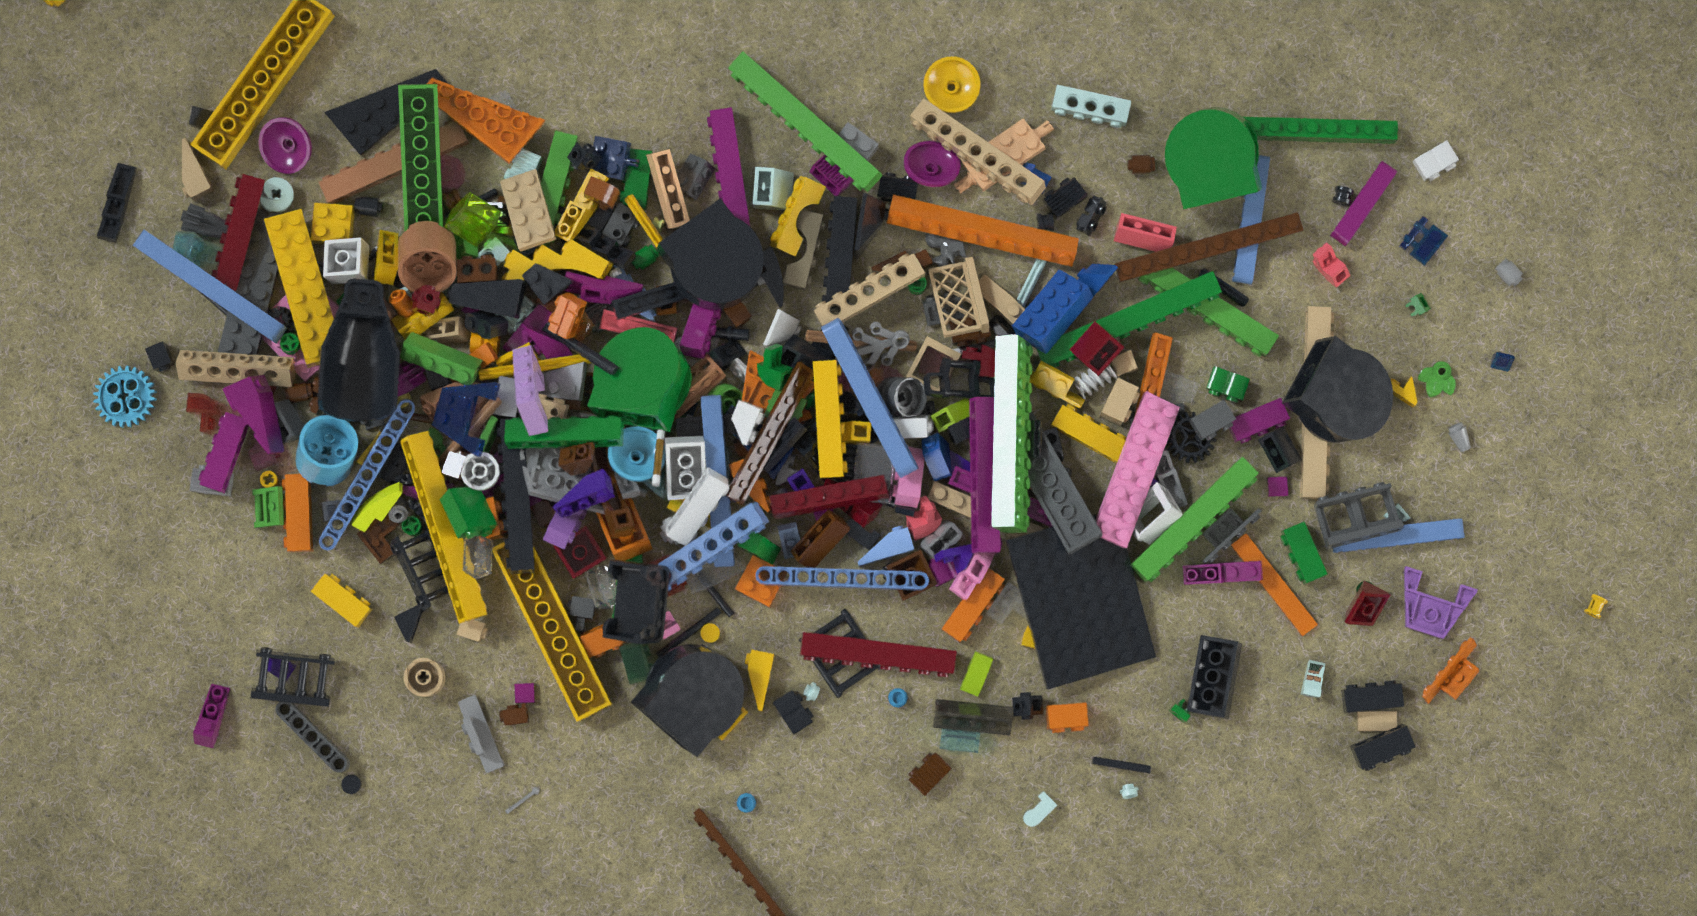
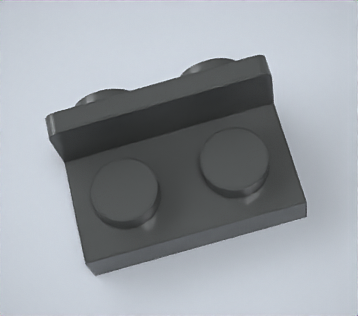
M946 291L943 295L939 296L945 299L950 292ZM934 294L928 295L922 299L927 326L940 324ZM953 294L948 301L957 305L961 298ZM945 304L942 312L950 315L954 308ZM956 311L953 318H964V314Z

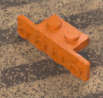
M1470 637L1461 644L1460 650L1456 655L1450 657L1447 662L1448 665L1444 670H1440L1437 673L1435 681L1424 689L1422 697L1426 703L1429 704L1440 690L1456 700L1479 673V668L1466 660L1477 646L1473 638Z

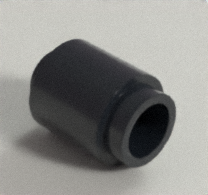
M361 196L355 199L354 212L363 216L378 217L379 213L382 214L383 202H380V198Z

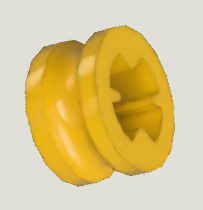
M265 471L260 476V483L265 488L275 487L278 484V476L272 471ZM273 475L272 479H274V482L266 485L265 477Z

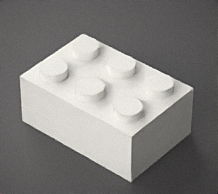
M703 436L664 438L668 500L686 499L705 472V441Z

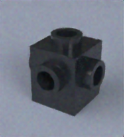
M577 142L567 158L572 162V167L576 170L590 171V169L594 170L602 156L591 144Z
M1031 692L1020 693V697H1012L1013 717L1021 716L1022 720L1033 719V715H1044L1042 695L1031 696Z

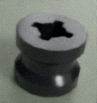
M1335 186L1336 194L1332 202L1343 206H1350V197L1353 195L1354 190L1344 186Z
M1048 212L1046 215H1036L1038 229L1054 231L1052 212Z

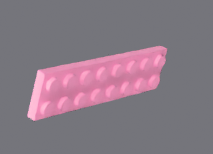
M1144 392L1095 520L1103 534L1100 538L1123 549L1127 548L1180 408L1149 392Z

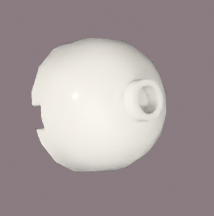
M474 452L463 460L461 477L470 488L478 491L487 490L498 481L500 468L497 460L490 454Z

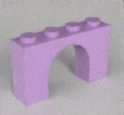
M530 345L513 349L516 405L529 436L548 432L547 416L538 392L545 390L544 376L533 348Z

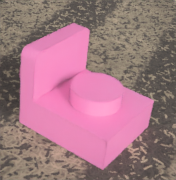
M666 611L663 639L681 630L670 611Z

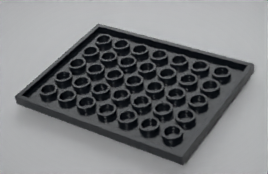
M1098 513L1092 515L1094 520H1096ZM1053 526L1006 540L1047 690L1156 658L1127 548L1123 549L1102 538H1098L1069 555Z

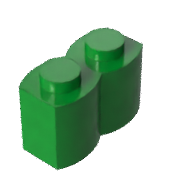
M1214 366L1206 390H1209L1208 394L1215 397L1220 395L1226 396V400L1232 403L1242 402L1250 378Z

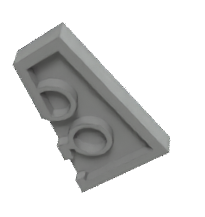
M581 362L543 372L545 390L538 393L545 394L548 398L555 397L582 401L587 363Z

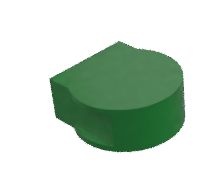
M1221 107L1204 108L1187 115L1172 129L1165 146V164L1171 179L1179 189L1183 210L1256 193L1262 189L1257 168L1259 161L1258 139L1252 126L1241 115Z
M648 327L626 330L612 338L599 353L617 365L618 370L615 375H610L594 365V387L588 407L599 418L617 416L622 419L623 424L626 426H638L670 432L676 411L682 406L690 391L692 374L689 363L673 341L663 332Z

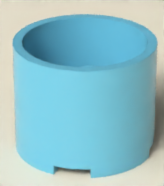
M329 415L315 417L306 423L300 433L295 460L297 469L302 477L310 483L314 482L326 486H333L344 481L352 470L358 449V437L354 428L346 420L337 419Z

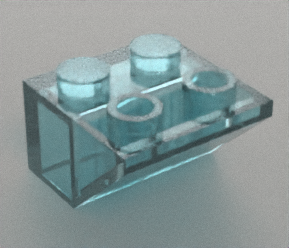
M176 231L172 249L199 267L200 260H198V255L202 253L204 248L202 238L195 232Z

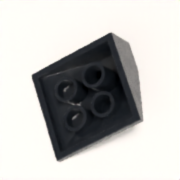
M863 193L855 243V259H859L883 226V221H887L889 209H885L886 203L867 193Z

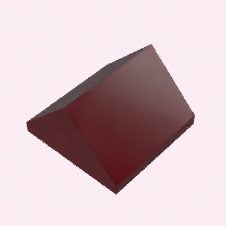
M1363 581L1346 611L1344 622L1352 625L1373 626L1391 595Z

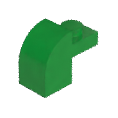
M776 343L765 348L763 354L764 361L757 364V370L761 380L767 386L780 391L783 390L793 368L781 364L783 346Z

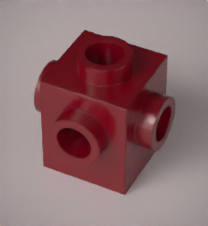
M424 285L417 288V290L415 289L411 298L413 301L411 310L426 316L433 315L435 309H438L441 303V298H439L440 292L430 285Z

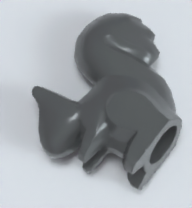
M926 233V244L931 248H940L941 255L931 259L939 267L949 265V260L952 264H955L956 256L961 255V257L966 258L963 241Z

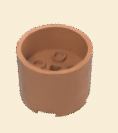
M421 221L414 223L399 237L398 276L407 289L414 292L415 289L417 290L421 286L430 285L435 287L436 291L442 292L449 288L455 280V237L451 231L439 226L437 222Z

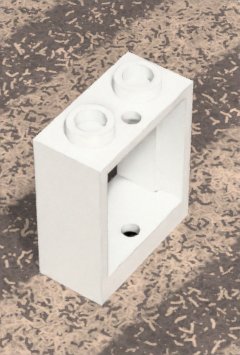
M930 414L918 415L912 418L893 417L903 438L928 437L932 430H934V422L930 419Z
M1158 482L1147 493L1134 528L1135 532L1133 533L1137 540L1140 542L1144 541L1149 545L1183 515L1170 491ZM1160 502L1165 511L1145 528L1141 519Z

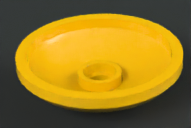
M953 56L944 57L934 62L928 68L923 83L924 93L927 100L943 112L958 113L968 109L976 101L980 92V77L975 67L967 60ZM954 85L955 89L953 91H950L948 89V86Z

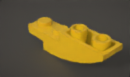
M590 169L574 201L570 200L554 231L555 236L567 242L570 239L573 240L578 235L599 204L584 198L583 193L590 177L592 176L605 182L609 179L593 169Z

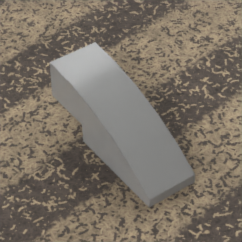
M1164 448L1155 477L1159 484L1170 491L1180 508L1188 503L1169 452Z

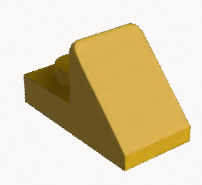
M1412 376L1408 378L1403 388L1400 387L1401 384L1397 380L1391 378L1393 395L1413 408L1417 404V397Z

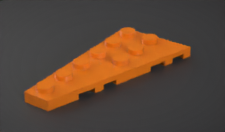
M431 78L427 83L438 84L439 110L508 164L514 160L545 123V119L531 116L523 111L520 112L491 99L474 95L472 92L463 91L434 78Z

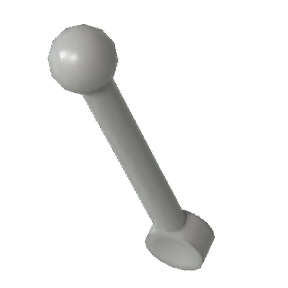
M534 787L529 794L505 811L506 814L513 811L534 794H538L540 792L539 788Z

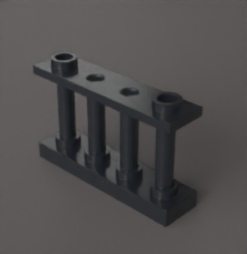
M428 526L424 528L423 534L401 543L398 536L390 542L391 551L397 556L414 591L416 603L422 608L423 612L432 606L430 601L449 593L447 586L426 595L422 586L423 583L442 576L441 568L420 577L417 576L413 568L435 557L438 559ZM426 540L431 542L432 551L411 560L409 559L405 549Z
M261 647V650L256 649V656L261 657L258 685H256V688L251 687V699L329 707L330 697L324 691L328 664H335V659L331 658L330 654L321 653L319 656L276 652L272 651V648ZM269 658L281 659L278 687L275 690L267 689L268 687L266 686ZM289 660L301 661L298 686L295 692L287 691L285 688ZM308 662L320 663L317 691L314 694H309L305 690Z

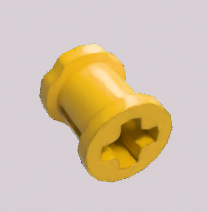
M1592 594V600L1588 609H1585L1584 612L1600 619V613L1608 601Z

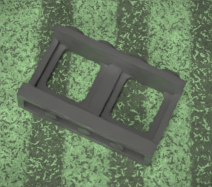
M1380 482L1374 484L1372 488L1360 487L1352 493L1344 491L1336 494V497L1329 498V496H1324L1317 499L1318 501H1316L1314 509L1327 550L1400 532L1403 529L1402 519L1399 520L1391 495V483L1385 484ZM1380 494L1383 497L1388 518L1368 522L1361 499ZM1343 503L1346 506L1351 527L1332 532L1329 529L1324 508Z

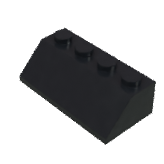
M1200 635L1187 706L1188 712L1229 720L1242 643Z

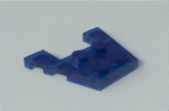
M492 382L442 388L432 425L475 456L481 457L485 440L468 436L478 397L496 401L500 384Z

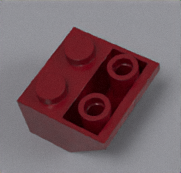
M1094 321L1069 350L1099 376L1122 351L1124 346Z

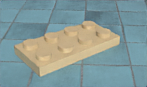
M534 169L501 180L502 191L520 252L556 240L538 171Z

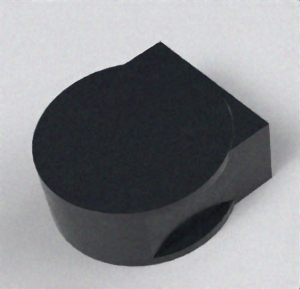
M721 198L659 242L657 252L671 270L673 282L679 292L691 303L705 309H727L742 302L754 289L763 269V249L758 236L749 225L734 217Z
M1332 336L1315 341L1282 404L1298 415L1305 428L1315 437L1326 442L1340 443L1368 438L1385 425L1392 410L1393 389L1386 369L1374 356L1365 351L1353 349L1337 336Z
M686 644L668 650L657 659L648 673L645 685L630 703L684 750L698 757L712 739L725 733L736 721L743 705L744 686L737 668L727 658L706 647Z

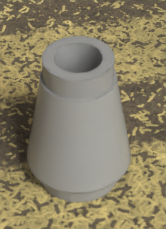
M1462 422L1448 428V434L1458 449H1460V452L1471 448L1467 428Z

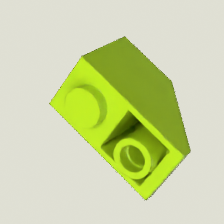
M964 398L931 415L939 433L946 432L948 426L969 417V399Z

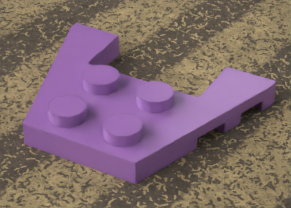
M1405 566V627L1444 639L1478 589L1460 584L1455 602L1446 601L1417 591L1422 571Z

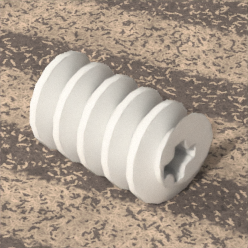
M1110 365L1099 376L1089 368L1087 370L1088 375L1084 372L1081 373L1082 379L1075 377V385L1083 399H1086V392L1091 396L1092 388L1098 392L1099 384L1104 388L1105 380L1112 383L1111 377L1113 376L1117 380V376Z

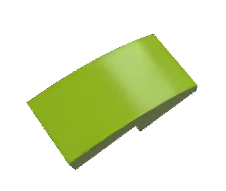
M975 651L967 667L968 671L962 681L960 690L978 697L993 658Z

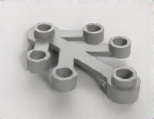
M873 322L870 325L871 333L874 335L880 334L888 339L879 340L863 333V330L859 327L852 330L854 340H861L869 344L856 348L860 356L872 352L869 358L863 360L865 365L871 364L866 366L868 371L874 369L875 362L884 348L890 347L887 353L881 355V362L885 366L891 365L898 349H903L908 345L910 341L909 334L903 330L892 332L882 328L879 322Z

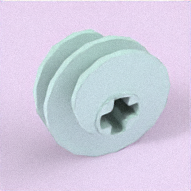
M273 177L268 179L264 183L260 198L262 207L269 212L282 213L286 211L293 202L294 192L292 186L282 178ZM273 193H280V198H273Z

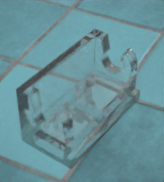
M476 536L479 540L464 538L463 571L476 580L492 574L493 540L482 536Z
M600 566L597 567L598 570L586 571L585 576L595 608L606 610L615 606L617 585L615 579L610 577L608 567Z

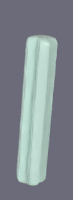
M1036 259L1016 300L1022 307H1025L1047 261Z

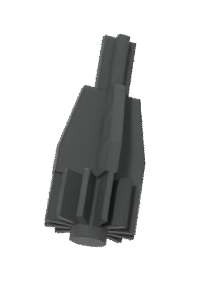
M191 203L188 206V210L183 211L180 221H183L181 230L194 235L199 233L209 237L221 238L222 232L225 233L227 225H224V219L205 211L203 207Z

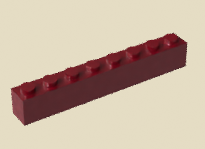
M802 632L799 656H802L803 660L815 661V658L823 659V663L834 664L835 660L842 661V665L853 666V663H859L863 668H872L873 665L880 666V670L891 671L892 668H899V672L911 673V670H916L920 675H930V672L938 673V677L949 678V675L954 674L957 651Z

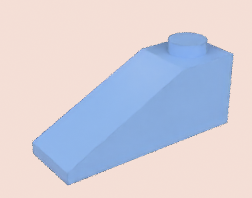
M903 525L892 528L893 532L888 533L858 561V566L914 551L908 527L903 528Z

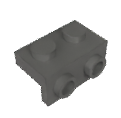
M690 153L677 174L681 191L692 199L697 200L708 180L712 177L715 168L708 161Z

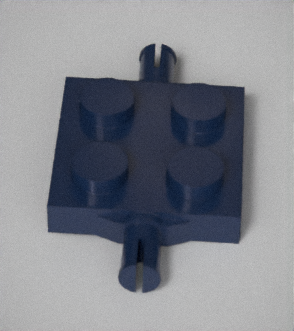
M595 136L593 146L602 156V159L594 169L595 171L609 178L624 180L628 166L639 167V164H635L640 163L639 159L630 158V142Z

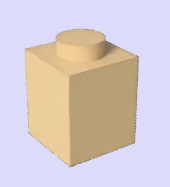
M476 620L461 623L456 635L481 642V639L485 640L487 636V624Z

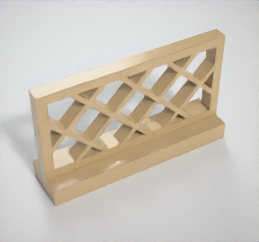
M973 257L965 258V262L928 269L944 338L981 331L982 333L989 332V321ZM963 268L964 273L960 278L952 274L954 270ZM942 273L946 276L940 282L934 279L933 274ZM948 278L957 281L953 288L945 285ZM960 284L968 288L964 295L956 291ZM941 288L950 292L945 299L938 295ZM953 294L961 298L957 305L948 301ZM964 300L972 305L969 311L960 308ZM945 304L954 308L950 315L942 312ZM956 311L965 315L961 322L953 318ZM970 317L976 321V325L969 327L964 322ZM949 321L958 325L955 330H946V325Z

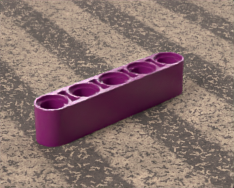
M1381 161L1334 231L1330 234V237L1346 247L1398 171L1384 161Z

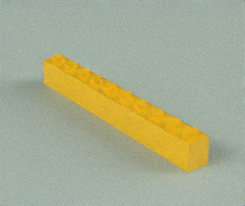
M428 431L409 435L400 440L458 622L461 624L487 615V607L480 593V585L477 583L474 575L475 570L468 556V548L465 546L463 538H457L439 500L446 493L447 488L445 476L439 466V458L433 448V439Z

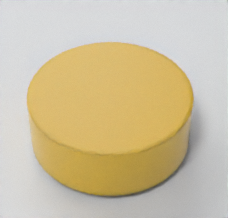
M708 623L702 627L700 634L705 642L713 643L718 640L720 630L715 624Z

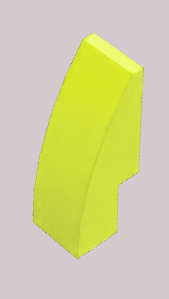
M398 482L390 485L367 499L356 510L352 517L351 525L365 532L375 518L382 522L401 496L403 484Z

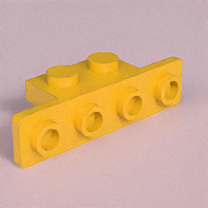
M1040 361L1036 371H1032V375H1030V382L1036 388L1044 389L1053 397L1061 398L1069 405L1081 409L1085 399L1069 391L1075 378Z

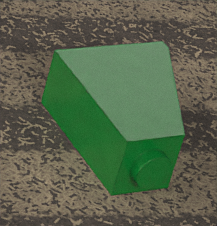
M755 532L748 535L749 539L744 543H737L738 548L771 565L774 564L781 550L779 546L758 533L755 534Z

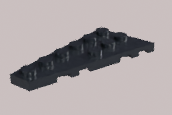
M434 69L324 113L359 155L362 156L400 125L398 85L427 84L431 78L447 84L448 82L437 69Z

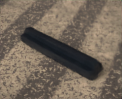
M1203 268L1200 271L1198 277L1207 274L1210 271L1206 268ZM1216 276L1224 295L1242 307L1248 303L1249 298Z

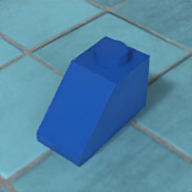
M1091 264L1087 269L1083 267L1077 274V277H1079V281L1089 286L1094 297L1118 267L1116 265Z
M939 433L922 438L923 456L933 480L938 481L951 476L949 443Z

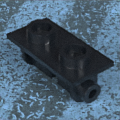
M1093 195L1084 209L1089 215L1082 213L1076 223V230L1084 231L1089 237L1097 229L1100 216L1106 212L1107 203L1102 197L1098 198Z

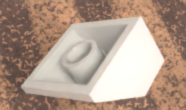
M778 309L763 343L764 350L776 343L784 345L793 334L799 336L802 329L799 326L800 321Z

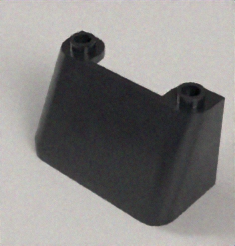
M843 392V395H839L840 403L844 405V415H841V422H870L860 402L850 392ZM815 414L803 424L807 431L794 444V447L820 477ZM872 425L870 444L877 442L879 439ZM821 478V480L825 483L826 479L831 480L832 478Z
M610 560L608 573L612 579L617 580L614 618H608L603 624L602 638L635 644L659 643L663 638L670 576L669 568L657 564Z

